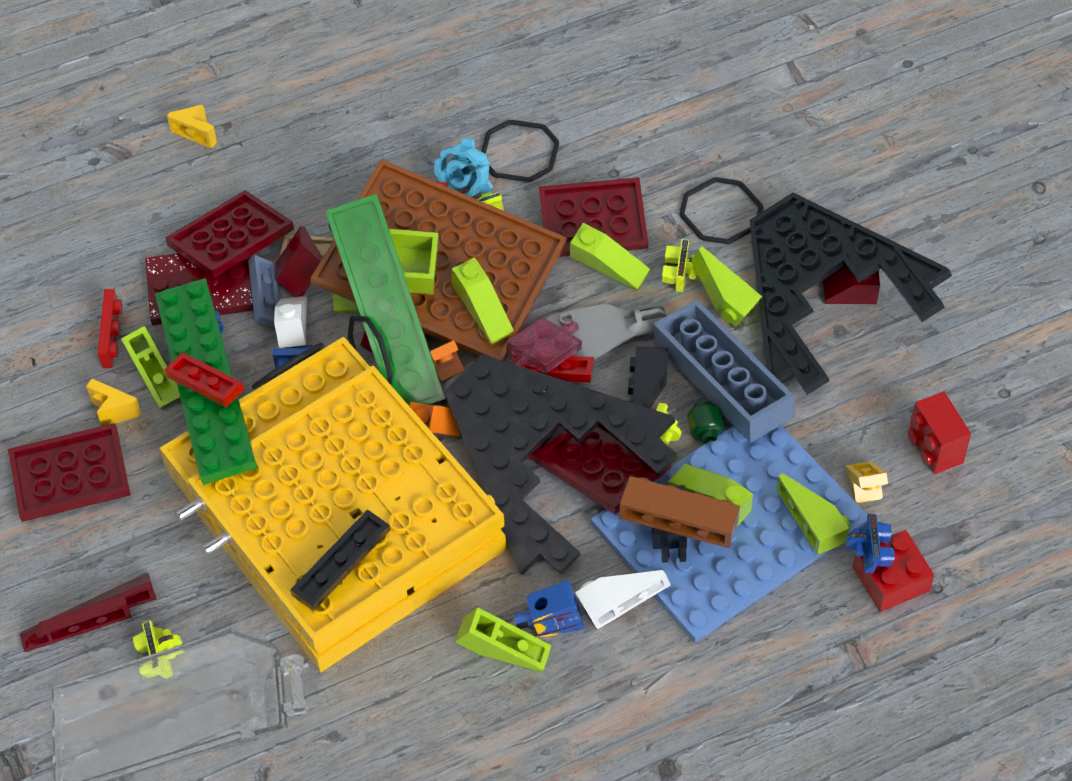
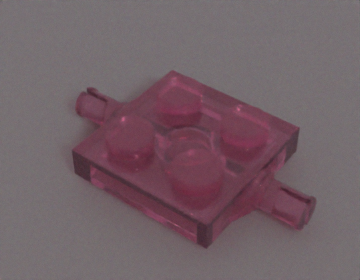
M542 317L507 341L506 350L517 356V359L510 363L521 367H535L545 374L582 349V341L571 335L579 329L578 324L571 321L564 327H558Z

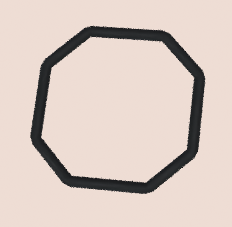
M507 120L486 132L481 150L485 154L491 134L510 124L543 129L554 142L548 168L530 177L496 173L489 166V172L492 176L532 182L552 171L559 147V140L546 125Z
M715 177L684 194L680 217L701 240L730 244L751 233L750 227L729 239L704 236L685 215L688 196L715 182L740 186L758 206L757 215L763 212L764 207L743 182Z
M351 316L348 327L349 343L357 351L353 338L354 322H366L378 340L388 375L387 381L392 386L393 373L381 334L369 317Z
M318 343L298 354L252 385V389H258L325 348L324 344Z

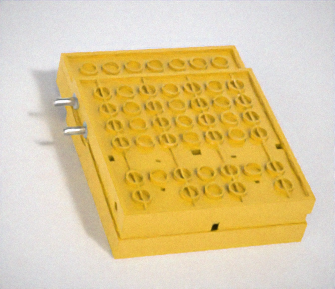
M344 336L239 399L258 468L203 485L189 430L159 448L167 473L191 502L186 507L177 511L179 519L183 520L197 511L199 518L215 537V539L203 546L205 553L210 554L221 546L224 548L320 673L506 550V537L501 530L505 526L504 514L495 505L493 497L490 494H485L374 365L370 367ZM367 509L390 525V531L314 611L291 595L290 589Z

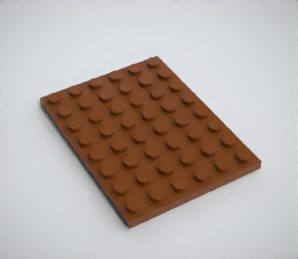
M381 159L357 200L377 194L389 229L438 233L433 295L410 293L423 332L447 343L454 340L458 348L480 357L483 354L504 361L567 243V237ZM334 238L313 273L311 284L356 303ZM474 257L488 276L514 329V334L492 345L451 285L452 268Z

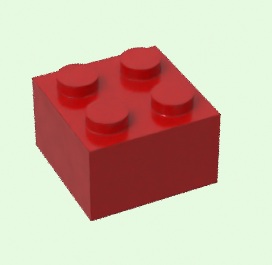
M945 391L915 402L908 429V437L913 445L916 444L920 450L923 463L929 466L934 474L963 464L971 432Z
M907 530L891 535L889 543L880 542V546L892 547L894 549L895 558L891 566H877L874 573H865L863 556H854L852 567L879 612L930 592L934 573Z

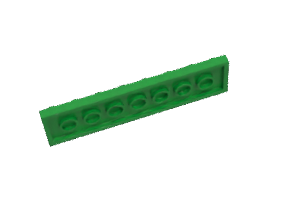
M374 194L326 210L325 212L360 316L369 317L383 338L393 373L392 387L409 407L410 402L431 404L444 400L445 395L378 195ZM363 322L379 372L387 380L388 375L378 340L367 323Z

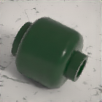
M710 401L696 403L687 414L690 435L702 443H708L711 440L716 441L717 436L725 431L722 411L720 407Z

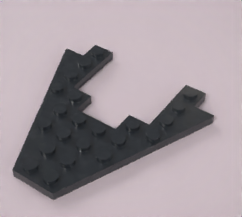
M792 192L750 219L758 293L762 296L759 300L766 367L782 384L795 377L808 395L830 381L792 325L814 312L802 293L844 266L849 269L858 283L882 269L921 322L945 308L933 288L952 277L949 268Z
M482 354L444 390L487 495L490 494L493 497L495 505L504 514L505 526L501 529L505 534L508 546L522 575L540 557L548 562L558 573L562 574L581 555L570 542L523 501L541 482L540 478L523 462L560 426L580 443L593 429L600 425L658 477L678 458L677 453L660 439L675 423V418L672 415Z

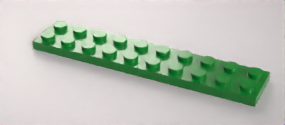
M206 278L155 293L171 361L173 362L183 352L233 377ZM177 383L202 484L205 485L258 468L238 396L227 407H224Z

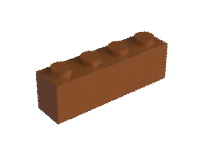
M629 477L620 502V519L725 548H730L739 521L740 505H736L729 500L710 498L699 492L684 491L673 485L658 484L643 477Z

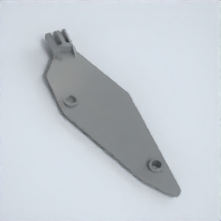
M604 303L556 313L519 334L504 361L512 364L514 354L583 356L596 359L634 336L654 333L653 324L666 317L663 305H656L629 312ZM471 362L470 364L466 365V366L464 367V371H465L473 362ZM461 372V373H459V374L453 376L452 378H450V379L442 386L443 392H444V390L447 389L463 372Z

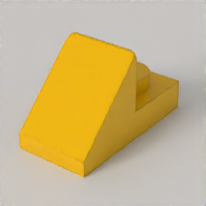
M204 105L169 112L167 115L172 133L211 149L217 143L214 126L206 122Z
M91 379L87 384L86 388L90 401L99 407L97 415L101 426L130 420L141 415L137 398L95 379Z
M872 461L845 465L856 503L882 499L881 485L888 484L885 471Z

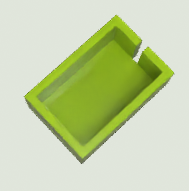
M389 229L410 293L433 295L438 254V233Z

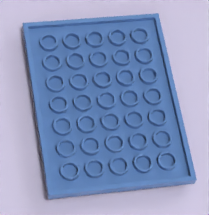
M779 425L751 443L735 426H732L723 434L717 436L716 441H709L672 465L665 474L655 481L658 484L668 485V481L686 463L731 478L752 492V510L736 528L730 548L688 537L686 562L679 561L678 549H669V562L662 563L661 549H653L652 527L620 519V511L614 515L607 509L591 518V525L633 573L658 570L665 572L670 586L655 594L654 597L694 643L829 552L826 551L817 555L776 490L778 475L784 473L835 505L840 514H844L850 523L848 536L853 534L854 528L861 529L863 525L867 524V514L782 425Z

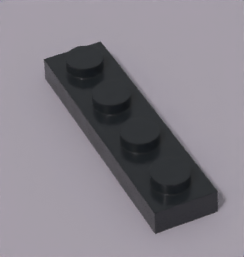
M367 509L290 589L291 595L314 611L390 531V525Z

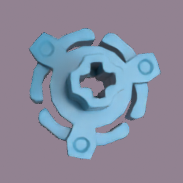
M464 137L461 144H456L442 150L440 153L441 157L435 160V176L439 182H446L449 188L461 193L462 190L459 188H471L470 191L463 193L470 197H474L480 192L484 194L492 190L493 185L488 180L490 162L485 153L475 149L474 139ZM455 154L446 167L447 155Z

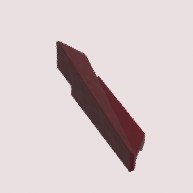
M149 573L140 575L22 631L20 637L24 652L132 618L129 608L157 599Z

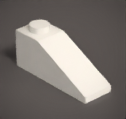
M306 296L280 299L275 306L274 324L279 348L306 345Z
M658 570L600 577L595 581L586 582L575 593L598 630L669 587L670 583L665 572Z

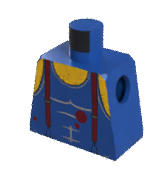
M569 580L529 594L527 596L529 609L514 613L517 628L524 629L534 626L539 637L585 629L580 607Z

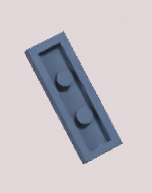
M254 255L248 260L254 319L256 323L276 330L274 315L275 306L279 302L275 263Z

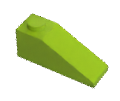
M582 223L570 243L571 258L636 291L639 290L650 272V268L609 236L585 223Z
M701 246L691 261L715 310L721 314V317L726 322L737 327L762 296Z
M474 257L452 268L451 285L489 343L492 345L514 334V329L500 300L476 258Z
M143 326L121 338L159 408L161 409L179 399L180 394L177 382L166 377L164 369L168 364L150 331Z
M685 463L668 481V485H685V491L699 492L710 498L729 500L736 505H740L737 527L752 510L753 493L731 478Z
M784 473L778 475L776 490L815 553L819 555L845 544L850 530V523L844 514L841 515L835 505Z
M478 607L463 617L455 639V643L479 655L539 672L544 671L552 645Z

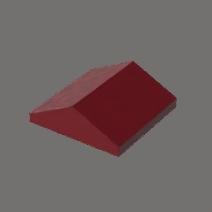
M304 226L299 227L275 263L276 281L294 297H302L311 285V277L323 258Z

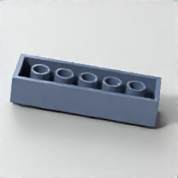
M697 299L653 324L655 345L668 348V358L710 402L720 407L722 414L750 443L795 417L794 395Z

